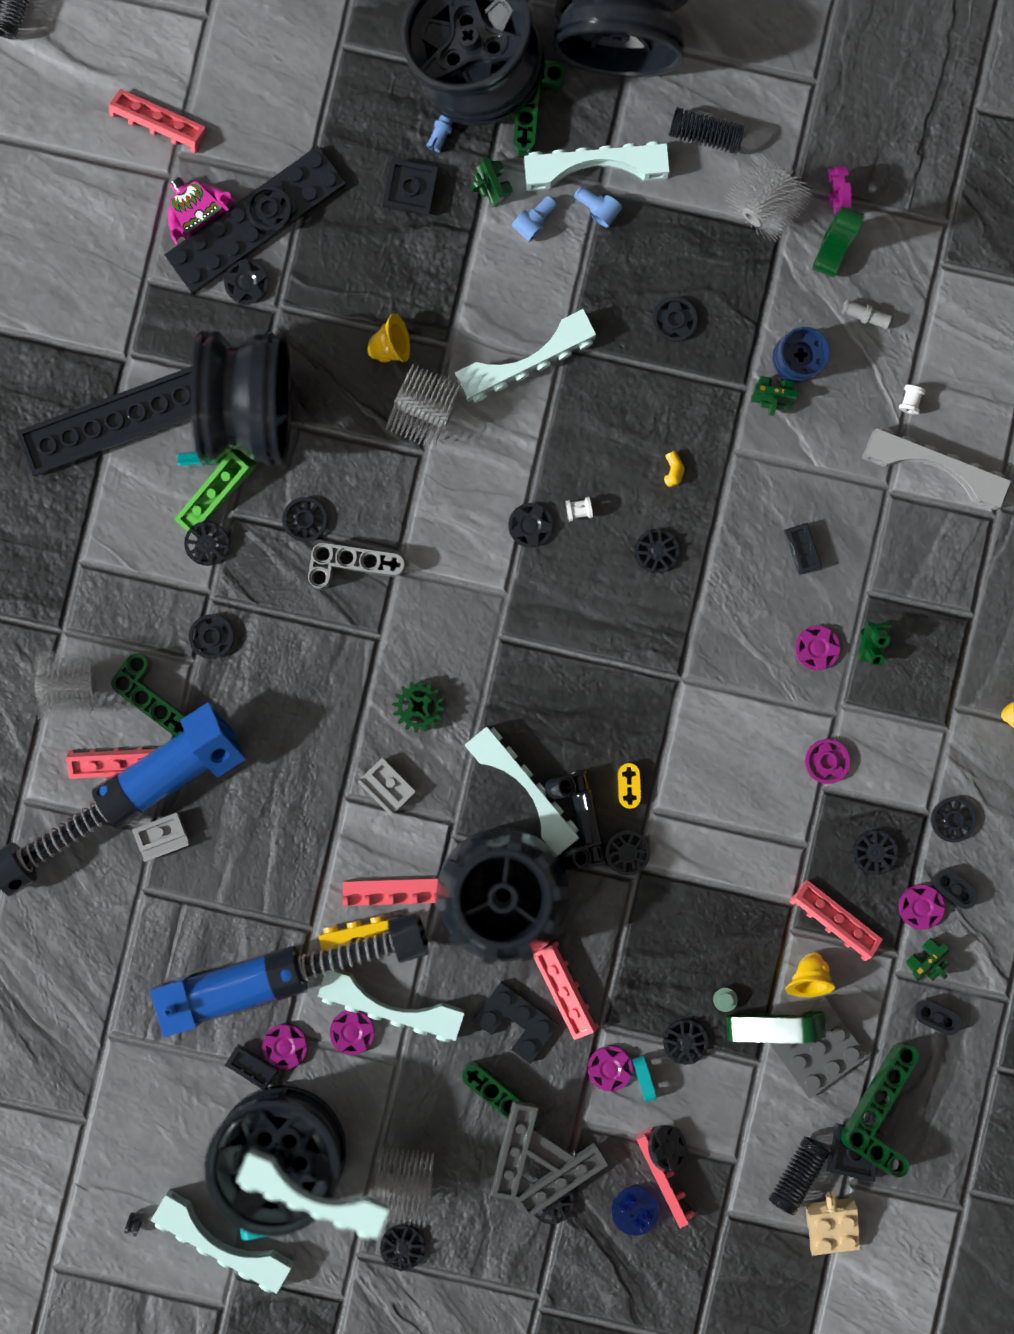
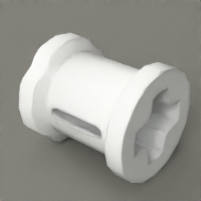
M905 385L904 390L906 393L904 400L898 409L909 414H919L920 400L922 395H925L926 390L914 385Z
M586 497L585 500L566 501L569 522L580 517L588 516L593 518L590 497Z

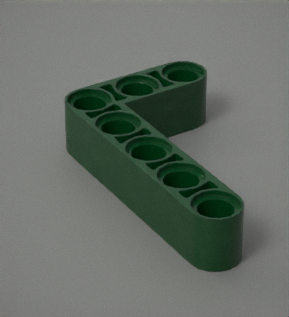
M897 1043L891 1048L841 1133L842 1143L884 1172L897 1178L904 1177L908 1173V1160L873 1136L918 1062L919 1053L917 1049L904 1043ZM906 1049L908 1057L902 1061L901 1052ZM895 1070L896 1077L890 1082L888 1078L889 1072ZM882 1090L884 1097L882 1101L877 1102L876 1095ZM870 1111L871 1120L865 1123L863 1117L866 1112ZM858 1132L859 1139L857 1143L852 1144L851 1137L854 1133ZM878 1146L879 1152L877 1156L872 1157V1148ZM895 1159H898L899 1165L897 1169L892 1171L891 1164Z

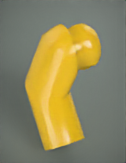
M676 450L665 456L671 466L669 475H666L664 478L666 485L669 487L678 485L685 471Z

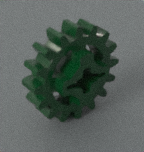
M419 681L416 687L413 682H410L409 689L402 686L403 694H395L399 702L392 703V706L398 707V711H395L393 715H400L401 717L398 724L405 722L406 730L413 726L415 733H418L419 727H422L424 732H426L427 725L429 724L432 727H436L434 720H441L442 717L438 715V712L445 709L439 706V703L444 701L443 698L436 697L439 690L437 689L432 692V684L430 683L426 688L423 687V681ZM424 691L428 694L424 697H416L412 692ZM406 698L409 704L408 710L404 713L403 702ZM411 698L418 703L424 702L422 708L426 716L419 711H413L415 705ZM432 701H434L435 707L433 715L431 716V714L428 712L429 704ZM414 716H419L425 722L414 723L410 719Z

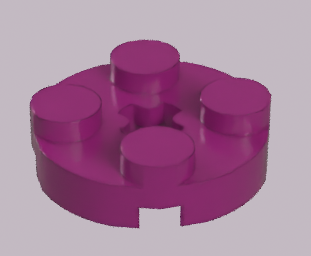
M845 165L828 169L829 184L832 183V192L828 193V202L830 207L833 206L834 214L838 212L841 205L851 209L850 182L847 183L844 177L849 175Z

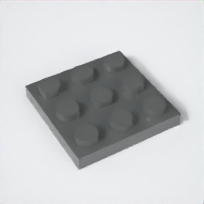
M825 997L803 1011H823L825 1013V1038L814 1043H770L809 1099L868 1057Z

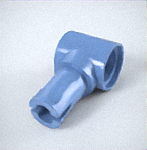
M582 185L574 195L575 199L590 208L594 220L606 228L610 226L622 209L621 204L611 196L605 195V197H602L600 195L598 197Z
M546 196L534 210L530 209L528 212L524 210L512 223V227L528 242H531L542 230L544 219L557 206L555 201L551 197Z

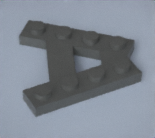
M513 1101L490 1194L492 1197L514 1200L526 1219H528L608 1166L594 1143L573 1156L533 1130L538 1112L537 1105ZM526 1155L550 1169L551 1172L534 1183L523 1177L522 1171Z

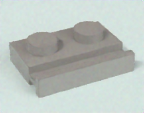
M383 757L358 781L390 816L416 792Z
M179 812L132 829L144 862L191 845Z

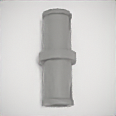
M846 299L841 314L860 319L861 323L866 324L868 322L884 329L888 328L892 317L891 314L872 309L871 305L867 304L864 306Z

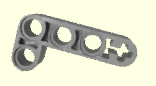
M319 543L312 550L308 580L316 589L324 590L332 582L334 568L398 577L404 573L406 567L403 558L398 554ZM321 549H328L330 552L329 558L325 561L318 559V552ZM346 552L353 554V561L350 564H343L341 562V557ZM368 556H375L377 558V564L373 568L365 566L364 561ZM381 557H385V563H393L394 559H397V563L401 565L400 568L397 567L395 571H392L391 567L383 565L384 570H380L382 566ZM323 572L326 575V580L323 584L318 585L314 582V577L317 573Z

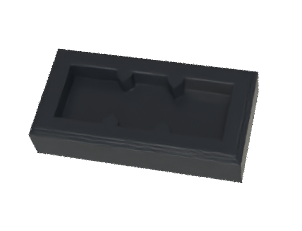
M808 523L785 529L784 534L798 575L822 568Z
M240 1044L236 1046L225 1064L226 1067L262 1090L267 1089L279 1070Z

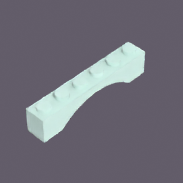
M652 141L643 146L629 143L621 148H613L611 145H606L598 150H590V148L584 147L576 149L575 152L555 150L552 154L532 152L529 153V156H524L526 190L551 189L559 180L570 173L594 166H609L623 169L644 181L667 179L669 174L667 143L661 144L659 141Z
M582 309L562 319L557 331L549 342L530 357L504 365H489L475 362L455 372V377L467 401L473 400L475 403L486 398V393L492 390L498 392L508 386L507 383L514 379L521 381L529 376L528 372L536 368L538 371L551 365L550 361L556 358L563 360L572 355L571 351L577 348L583 350L591 346L593 340H595L596 333Z
M488 727L484 728L465 744L466 748L480 764L493 766L505 771L526 788L539 813L541 838L558 856L579 838L576 834L579 829L571 820L566 822L561 814L564 811L555 801L552 804L545 797V788L540 782L537 785L533 783L530 779L533 774L525 764L521 767L515 761L518 756L510 746L504 748L499 742L502 737L494 727L491 730Z
M337 968L335 972H332V970L326 971L317 996L323 998L322 1002L335 1006L336 1003L345 1005V1009L350 1012L358 1013L359 1010L364 1011L372 1019L381 1020L385 1018L391 1020L390 1024L404 1028L407 1025L413 1027V1031L416 1033L427 1035L429 1032L437 1035L436 1038L438 1040L448 1043L450 1040L456 1041L465 1012L464 1009L443 1002L421 1009H403L390 1006L368 994L358 984L352 973Z
M253 1148L247 1154L237 1179V1183H240L241 1187L247 1191L255 1192L257 1190L264 1193V1196L269 1200H282L288 1203V1206L294 1210L301 1211L304 1209L311 1212V1216L316 1219L325 1220L326 1218L335 1222L334 1225L343 1230L350 1228L358 1231L357 1234L365 1239H378L390 1204L368 1195L348 1200L325 1199L312 1195L298 1187L287 1177L278 1165L275 1157Z
M172 1190L167 1192L151 1219L159 1230L173 1233L178 1241L184 1244H192L197 1247L196 1250L202 1255H210L216 1258L221 1266L235 1269L243 1279H252L259 1283L261 1289L269 1293L274 1292L277 1294L294 1261L275 1250L246 1251L221 1242L202 1225L194 1212L191 1201Z

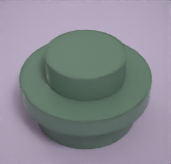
M726 987L718 989L713 997L715 1007L722 1012L733 1010L738 1001L736 993Z

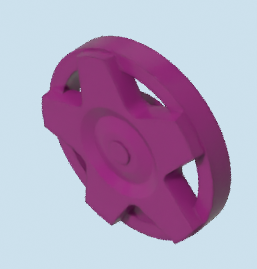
M824 626L806 628L799 634L795 642V654L798 661L804 667L811 670L829 668L836 662L840 653V643L837 636L832 630ZM812 630H820L817 635H813L809 632ZM830 636L833 638L835 645L829 642ZM802 640L805 647L800 651L799 646ZM833 656L831 661L826 664L827 657ZM812 659L815 666L809 665L805 661Z
M823 739L809 747L804 763L806 771L812 779L819 783L832 784L840 781L847 774L850 767V757L848 751L841 743L831 739ZM829 743L838 746L840 749L832 750ZM818 746V752L811 754L813 749ZM845 759L844 770L840 766V762ZM809 765L815 766V774H813ZM828 774L836 777L831 780H824Z
M913 885L906 889L900 897V916L906 924L915 929L924 930L932 928L939 923L944 915V900L941 894L929 885ZM925 889L922 894H918L914 890ZM935 896H937L940 905L934 903ZM906 898L909 902V905L903 909L904 901ZM931 916H937V917L930 923V917H931ZM916 918L918 925L911 923L908 919Z
M345 1010L339 1013L331 1023L330 1039L335 1048L344 1054H360L366 1051L374 1040V1024L371 1018L360 1010L358 1013ZM347 1015L345 1022L338 1021L342 1016ZM359 1015L363 1017L368 1023H361L359 1021ZM334 1032L340 1036L338 1041L335 1039ZM370 1034V1039L366 1044L364 1037ZM353 1046L356 1050H347L346 1048Z
M282 1023L272 1027L266 1033L262 1049L266 1060L272 1066L279 1069H290L302 1062L307 1053L308 1043L305 1034L300 1028L293 1024ZM280 1029L278 1036L271 1035L272 1032ZM292 1030L297 1032L300 1037H293ZM267 1046L272 1049V1053L270 1055L268 1053ZM303 1048L302 1055L298 1058L297 1050ZM285 1060L288 1064H280L279 1062Z
M603 1046L597 1049L589 1059V1077L592 1083L601 1090L609 1092L620 1090L628 1084L632 1077V1061L629 1055L617 1046ZM607 1050H613L619 1053L612 1056ZM598 1055L599 1063L592 1065L595 1057ZM626 1061L629 1065L628 1072L623 1068ZM594 1077H600L602 1079V1084H600ZM615 1081L622 1082L619 1085L613 1086Z

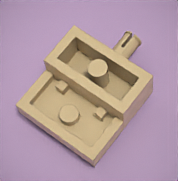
M831 1191V1195L829 1192L826 1193L827 1201L805 1204L812 1256L860 1250L858 1211L853 1198L836 1200V1193Z

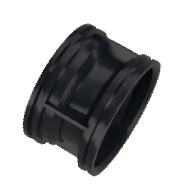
M289 1085L269 1086L266 1090L259 1089L254 1091L234 1106L214 1133L205 1157V1182L215 1207L231 1224L245 1232L258 1236H285L306 1228L316 1218L311 1216V1212L304 1209L297 1211L290 1208L288 1203L282 1200H278L276 1203L266 1202L268 1199L264 1196L265 1194L257 1190L251 1192L243 1189L241 1184L237 1183L238 1178L236 1175L239 1176L247 1153L253 1148L277 1158V1163L282 1171L298 1187L304 1190L303 1182L317 1181L308 1192L325 1199H332L345 1166V1134L332 1108L319 1096L310 1091ZM269 1117H285L289 1120L282 1127L277 1128ZM244 1129L248 1143L234 1145L237 1136ZM261 1133H270L273 1140L271 1142L263 1141ZM285 1135H294L297 1143H287ZM310 1135L314 1137L320 1153L306 1148ZM299 1156L304 1157L307 1160V1165L299 1166L295 1158Z

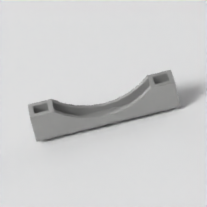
M884 427L876 428L872 432L862 459L883 467L904 462L923 463L934 466L957 480L966 490L972 502L992 510L1001 508L1011 482L1005 479L1004 474L997 471H991L990 473L982 470L983 466L977 463H964L960 461V457L954 454H941L936 447L931 445L923 447L916 444V440L907 436L900 438L893 435L894 432Z

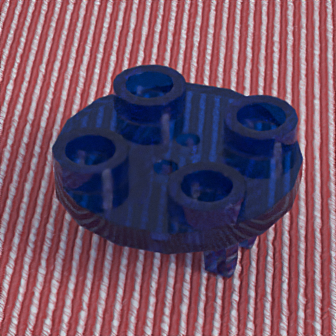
M637 1185L625 1188L613 1200L611 1206L613 1222L625 1234L633 1236L646 1234L653 1229L658 1221V1202L653 1194L645 1188Z

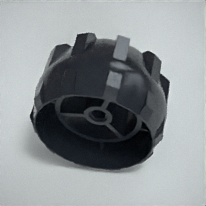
M515 828L483 830L471 835L458 844L444 862L437 881L436 909L439 911L441 921L452 943L456 947L460 945L469 953L482 958V963L494 965L495 961L510 962L519 959L526 962L535 958V953L547 946L554 937H558L563 929L569 909V881L565 868L557 854L537 836ZM505 858L503 877L491 885L488 898L466 906L465 885L471 873L478 866L489 860ZM509 859L517 860L530 868L540 883L542 896L536 915L517 901V889L511 881L507 880ZM501 888H505L510 892V897L506 901H500L496 897V892ZM490 905L498 913H507L516 909L528 918L530 922L515 931L495 932L477 923L471 916V913Z

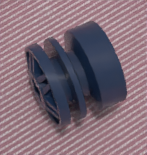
M803 326L793 329L780 339L773 349L772 363L775 371L781 378L793 381L794 383L809 380L821 372L829 361L830 347L828 340L815 328ZM797 353L798 356H802L803 359L799 361L798 358H794V354Z

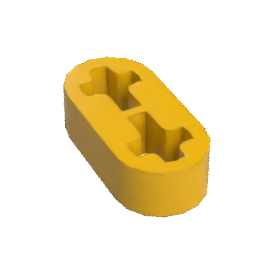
M626 763L618 770V795L621 805L629 809L638 806L641 800L640 772L634 764ZM627 767H631V771L636 773L635 776L631 777V784H627V778L622 776V772H625ZM627 787H631L632 795H636V800H632L630 805L626 800H623V796L627 795Z

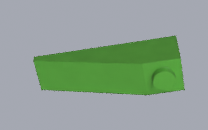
M232 450L174 520L187 532L196 523L206 521L244 482L259 463L240 452V450Z

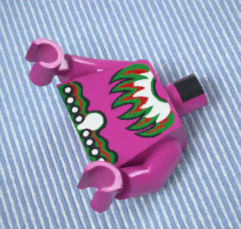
M181 177L173 180L170 187L176 194L169 199L171 206L168 209V224L174 243L177 245V240L181 237L187 240L189 236L225 212L224 209L228 211L227 204L229 202L236 203V200L229 192H224L207 183L200 185L197 181H193L187 186Z

